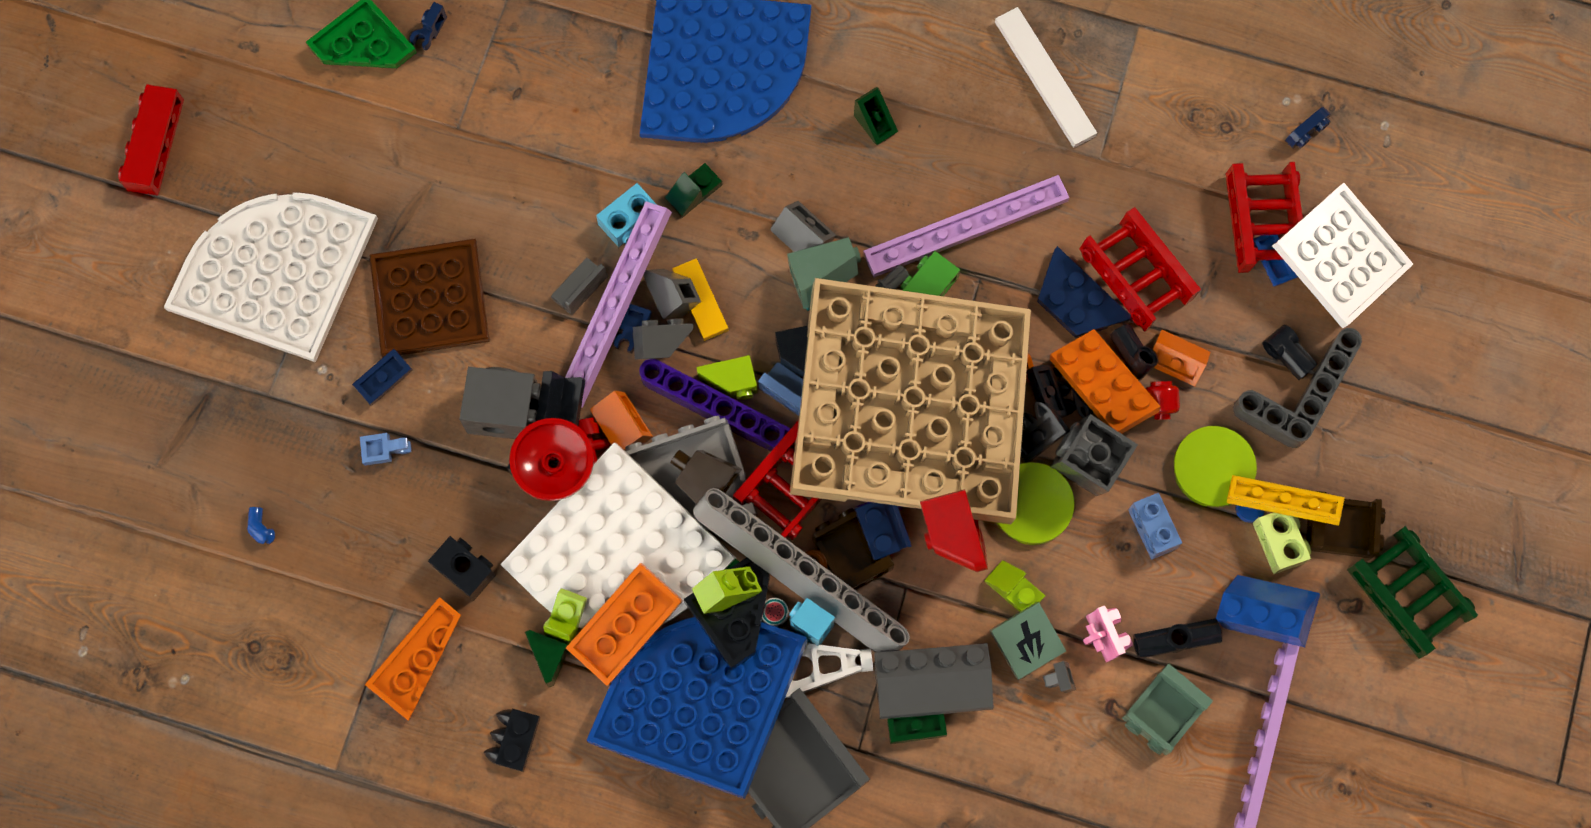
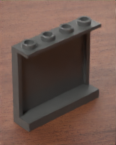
M798 688L782 704L747 795L749 794L755 801V804L752 805L754 811L761 820L767 817L773 825L771 828H810L868 783L870 779L807 696Z

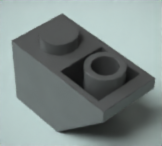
M666 269L645 270L643 274L644 279L663 319L682 318L701 302L691 278Z
M683 319L667 320V325H658V320L642 321V326L633 327L635 360L669 358L693 330V324H684Z

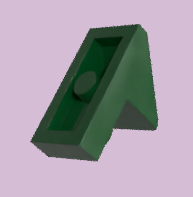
M704 163L689 176L683 172L665 199L683 218L719 189L723 183L711 168Z

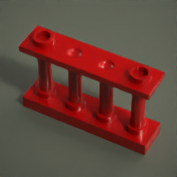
M1289 162L1283 169L1282 174L1248 175L1246 172L1244 173L1243 163L1232 164L1225 175L1238 273H1249L1258 261L1284 260L1275 249L1258 250L1257 247H1254L1253 238L1255 235L1286 234L1303 219L1298 187L1300 185V173L1296 171L1295 162ZM1255 185H1283L1285 199L1251 200L1247 195V187ZM1287 209L1289 224L1255 225L1251 222L1250 213L1252 210Z
M1134 207L1126 212L1119 223L1122 228L1098 243L1095 242L1091 235L1086 237L1079 250L1084 260L1094 267L1128 310L1133 322L1146 332L1157 319L1153 315L1154 313L1176 299H1180L1184 305L1188 304L1197 296L1201 289ZM1126 237H1130L1138 246V249L1113 264L1104 251ZM1143 257L1147 258L1155 269L1134 283L1129 284L1120 272ZM1159 278L1164 279L1171 290L1146 306L1137 293Z
M799 420L733 494V500L741 506L745 505L746 502L749 504L752 502L753 505L784 530L780 535L794 540L801 532L803 527L800 524L822 500L812 497L809 501L804 496L791 495V485L777 474L776 468L782 461L793 465ZM764 482L774 485L802 509L792 522L759 495L760 491H758V488Z

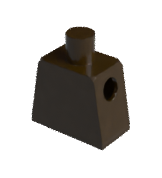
M678 450L670 462L682 471L675 483L696 504L709 489H719L726 494L742 470L740 467L704 450H697L692 457Z

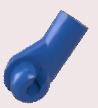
M250 507L248 513V533L257 543L271 544L275 539V531L267 529L262 524L263 508Z

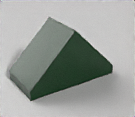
M878 87L855 100L854 117L876 145L898 132Z
M528 630L525 634L544 681L548 687H552L555 685L568 654L566 649L568 645Z

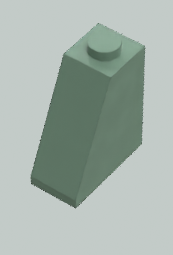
M849 237L787 254L790 274L803 309L810 307L812 286L815 278L847 282L858 275L857 263L861 262L858 247H852Z

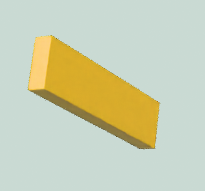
M1232 475L1227 503L1339 526L1345 497Z

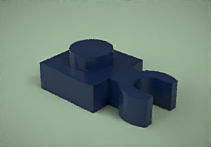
M630 304L618 329L623 332L615 338L614 347L619 349L623 341H628L629 347L627 351L632 354L634 352L633 327L642 326V321L650 320L652 312Z

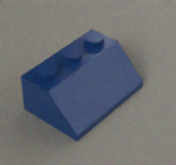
M1237 575L1223 593L1216 620L1224 629L1305 647L1320 594Z

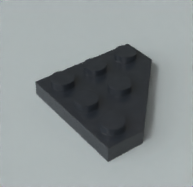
M748 557L730 569L751 567L762 589V592L723 611L703 613L694 593L684 598V603L731 670L756 653L770 574Z

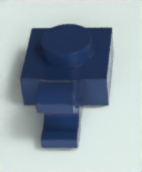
M433 2L430 9L424 12L422 16L423 28L415 30L410 36L412 45H415L417 40L422 38L425 39L422 43L423 49L427 51L430 48L432 38L436 39L447 19L443 5Z

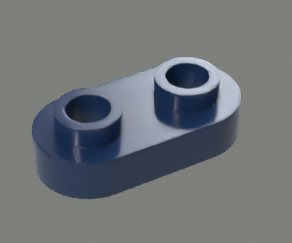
M1321 107L1299 125L1285 141L1292 149L1296 146L1301 149L1311 140L1312 137L1310 135L1317 130L1320 133L1331 123L1328 119L1331 113L1325 107Z

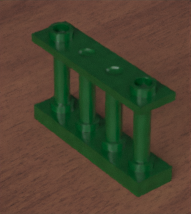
M1404 526L1393 534L1398 540L1395 545L1371 563L1365 562L1362 558L1347 569V571L1418 659L1436 649L1432 644V639L1460 617L1467 623L1475 619L1478 614L1475 611L1473 602L1466 596L1463 597L1421 546L1417 534ZM1404 551H1407L1417 564L1391 584L1384 585L1377 576L1378 571ZM1425 573L1435 586L1407 608L1402 607L1395 599L1396 593ZM1443 595L1453 609L1427 629H1420L1413 621L1414 616Z

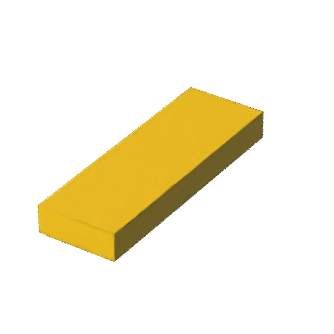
M697 258L672 268L674 273L691 278L701 302L691 310V313L703 340L706 341L729 331Z

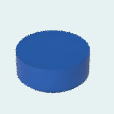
M1236 505L1237 516L1247 523H1253L1257 518L1263 516L1265 512L1264 510Z

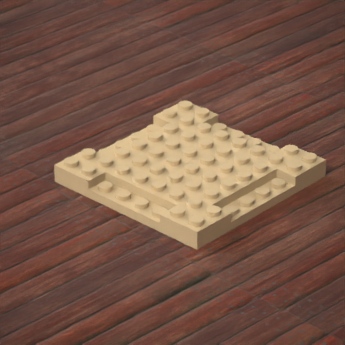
M815 278L812 286L807 332L808 341L790 494L842 502L852 499L922 509L920 501L965 489L973 519L1012 524L1016 519L1031 309Z

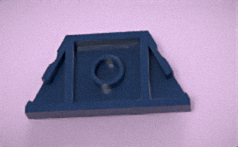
M1058 246L1054 249L1037 302L1071 335L1078 338L1093 329L1098 332L1107 329L1108 326L1121 322L1123 324L1127 323L1131 319V315Z

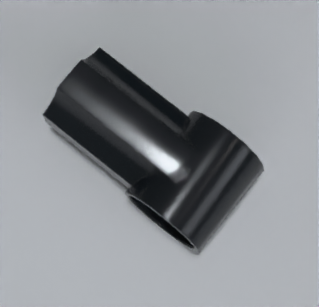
M1130 324L1122 325L1110 334L1111 340L1125 361L1124 364L1138 381L1142 380L1157 365L1158 357L1156 353L1149 347L1143 346Z
M1282 325L1262 342L1265 351L1273 359L1280 360L1298 380L1305 377L1318 365L1299 344V338L1294 330L1287 325Z

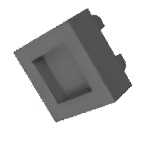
M1062 661L1053 664L1055 673L1043 676L1046 688L1059 686L1060 691L1064 693L1076 690L1068 662Z

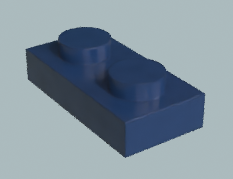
M392 349L352 385L372 406L412 372L413 369L395 349Z

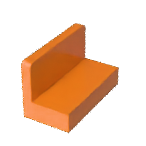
M1164 330L1160 331L1152 349L1158 357L1155 369L1194 387L1199 381L1210 356V351Z
M614 390L590 409L611 445L615 442L624 451L628 445L636 442L645 443L653 437L625 392Z

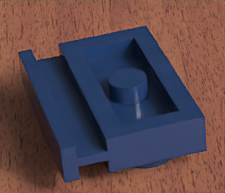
M866 502L854 507L874 561L912 546L898 506Z

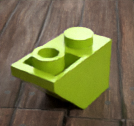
M751 567L713 571L695 585L692 591L703 613L723 611L762 592V589Z

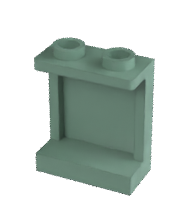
M1167 664L1122 719L1126 721L1125 727L1136 736L1141 734L1148 740L1147 745L1155 753L1168 755L1213 700L1173 666Z

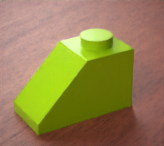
M750 355L696 367L700 381L732 399L747 400L757 393V384Z

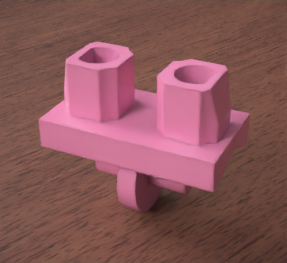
M1102 606L1086 615L1089 623L1086 628L1090 636L1083 639L1085 645L1093 643L1096 651L1102 652L1106 662L1126 653L1125 650L1133 645L1129 634L1125 632L1118 635L1114 625L1121 622V616L1117 608L1106 609L1105 606Z

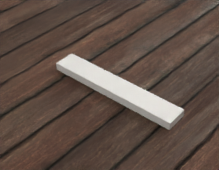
M1017 7L995 18L997 27L1073 148L1096 137L1097 132L1020 9Z

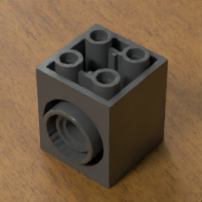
M468 366L459 420L468 434L516 439L524 428L536 420L541 385L537 382L534 374L521 373L502 367L477 368Z
M1090 414L1070 427V432L1060 442L1055 452L1057 456L1050 467L1088 492L1098 496L1110 491L1138 444Z

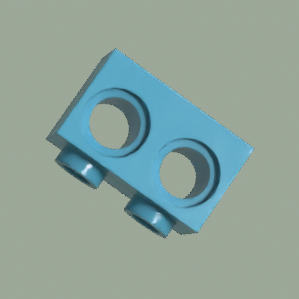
M638 183L596 215L598 225L618 247L627 243L640 213L633 211V209L639 205L644 206L645 202L656 204ZM616 222L626 223L621 229L613 228Z
M806 598L803 604L798 601L789 614L791 616L789 619L790 630L807 637L810 644L821 645L834 627L835 617L808 598Z

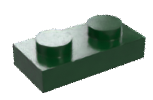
M944 714L887 719L890 744L947 737Z

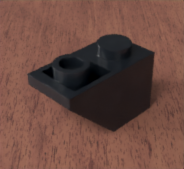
M807 326L775 332L780 364L803 379L808 341Z

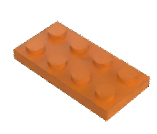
M1095 329L1050 354V361L1099 420L1119 433L1123 434L1160 411L1161 406Z
M640 563L569 643L566 649L606 686H609L684 600L643 563Z

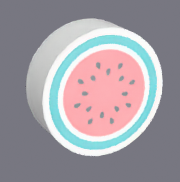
M779 598L766 600L762 617L763 622L775 627L783 625L787 621L789 614L787 604Z

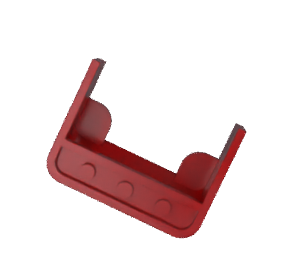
M965 489L920 501L928 532L924 533L928 550L934 549L936 555L975 572L988 570L986 547L979 521L973 519Z

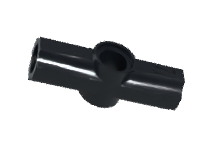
M1216 618L1184 625L1176 624L1172 627L1133 635L1134 649L1138 659L1171 652L1179 653L1183 650L1222 642V632ZM1172 632H1178L1182 635L1183 645H1177L1172 641Z

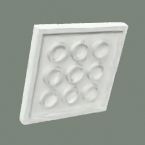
M1344 183L1337 187L1272 245L1342 328L1348 326L1413 265L1410 259Z

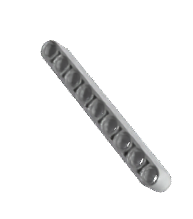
M709 489L693 509L694 516L700 523L804 600L806 598L810 599L833 615L835 623L874 652L900 651L909 642V633L903 625L721 490Z

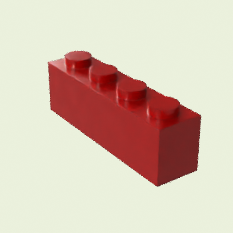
M146 84L144 93H141L139 96L138 115L132 121L133 133L131 140L125 146L126 158L124 165L120 166L118 172L119 182L127 191L159 195L184 99L177 89Z

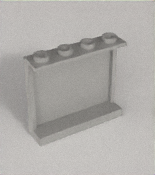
M720 416L704 420L705 425L694 428L693 424L678 429V434L669 437L667 433L657 435L651 438V443L645 445L637 442L625 447V452L695 519L693 509L696 503L675 483L682 471L670 463L678 450L683 451L690 457L697 450H704L742 469L726 493L732 499L733 494L747 480L728 420L725 418L720 419ZM746 502L743 505L753 515H758L756 506L752 502L750 504ZM700 523L705 529H707L708 531H711V530L708 529L706 526H704L702 523Z

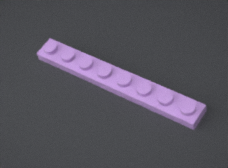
M1059 175L864 250L863 255L873 277L894 270L898 265L905 266L922 259L924 256L932 255L934 251L938 253L1069 201V196Z
M645 202L565 378L582 377L585 379L582 408L672 213L665 207Z
M1283 643L1282 649L1278 648L1274 664L1277 665L1276 674L1270 677L1267 691L1271 692L1269 702L1264 703L1261 711V718L1264 719L1262 730L1258 729L1255 736L1254 746H1257L1256 756L1251 757L1247 773L1251 774L1249 784L1244 785L1241 793V801L1244 802L1242 813L1238 812L1236 815L1234 828H1256L1300 646Z

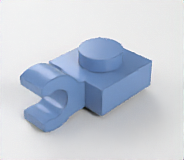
M388 433L360 437L362 464L365 466L392 462L391 454L393 453L406 454L412 452L411 442L407 441V438L390 440Z

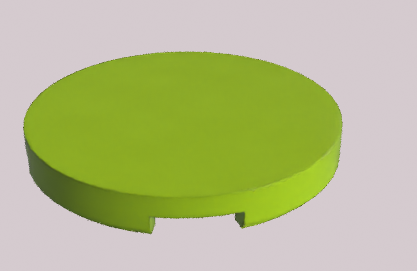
M1206 426L1191 432L1179 444L1174 455V474L1177 485L1190 500L1205 507L1232 505L1227 503L1232 475L1250 479L1256 478L1257 463L1252 448L1241 435L1225 427Z
M1034 462L1020 464L1016 519L1012 524L996 522L997 526L1009 537L1022 544L1040 545L1056 539L1067 528L1074 513V496L1068 481L1061 473L1048 465Z

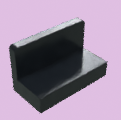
M543 371L535 422L546 418H559L570 421L578 426L585 379L582 377L564 378L554 371Z

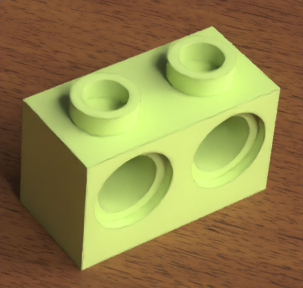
M1270 513L1257 518L1253 522L1273 575L1303 565L1311 559V548L1308 541L1301 536L1298 517ZM1274 521L1280 522L1284 526V533H1279L1274 529ZM1284 547H1289L1294 551V559L1286 557Z

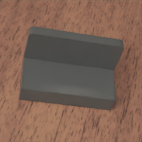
M799 201L785 206L771 227V232L793 252L832 242L836 237L834 232Z
M586 257L551 295L552 300L570 315H573L607 278L605 267L602 264L597 266Z

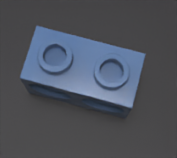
M1159 492L1134 502L1128 509L1151 560L1176 550L1182 544Z

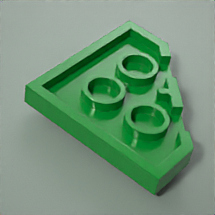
M359 0L306 41L309 49L326 65L397 69L417 53L415 47L372 0Z

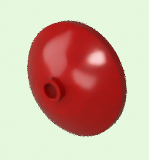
M546 418L528 425L516 437L510 451V469L516 483L528 495L545 501L562 500L577 493L587 483L594 466V452L589 438L580 427L564 419ZM552 460L559 461V465L556 468L549 467V463Z

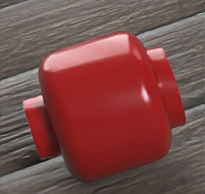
M1172 381L1150 382V386L1145 388L1161 406L1160 411L1154 415V420L1171 419V414L1179 411V388L1172 385Z

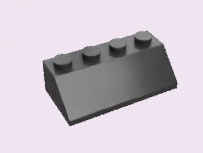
M988 643L874 653V671L880 719L993 710L994 708Z

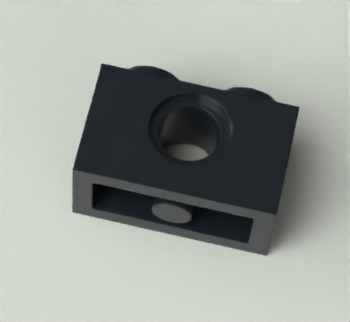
M449 536L428 562L474 601L496 576L491 570L494 565L482 555L478 558L470 552L472 547L462 538L456 541ZM461 561H470V568L466 572L457 571L458 564Z

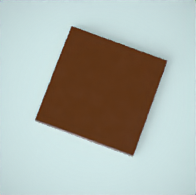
M476 238L369 255L382 358L392 349H395L401 356L490 342Z

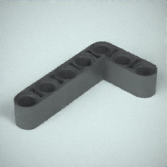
M1345 328L1334 338L1293 412L1256 391L1248 390L1243 392L1234 403L1233 412L1235 416L1288 447L1298 448L1302 446L1312 435L1362 343L1360 333L1356 329ZM1341 339L1348 340L1351 344V348L1345 347L1342 344ZM1329 361L1337 363L1339 370L1332 369ZM1316 383L1323 384L1327 389V393L1320 392ZM1242 401L1252 403L1254 410L1249 411L1245 409ZM1307 405L1313 408L1315 415L1307 414L1304 406ZM1267 414L1274 415L1278 420V424L1270 423L1267 419ZM1291 428L1300 430L1302 438L1295 437L1291 432Z

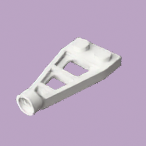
M807 643L802 656L808 657L812 661L813 672L804 679L792 680L785 698H790L791 694L798 688L805 693L858 672L873 671L871 649L856 650L825 645L817 646ZM838 656L841 660L840 670L827 674L820 673L819 657ZM857 656H860V666L855 662Z

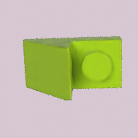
M1004 560L984 580L985 583L1019 612L1036 602L1040 603L1046 596L1025 578L1027 573Z
M561 588L557 593L551 616L544 624V635L569 645L576 636L587 598Z

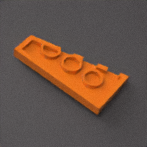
M439 597L366 682L365 686L409 721L461 614Z

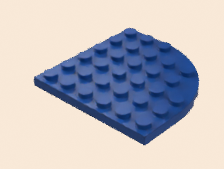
M656 0L640 137L684 142H719L739 134L745 135L772 119L790 100L791 94L801 80L807 55L811 4L767 0Z
M695 617L669 625L655 633L612 681L588 735L587 742L745 799L808 639L805 636L761 622L755 655L731 670Z

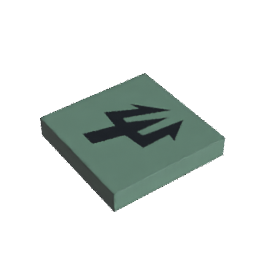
M1039 602L1032 604L989 630L1016 679L1023 678L1066 652Z

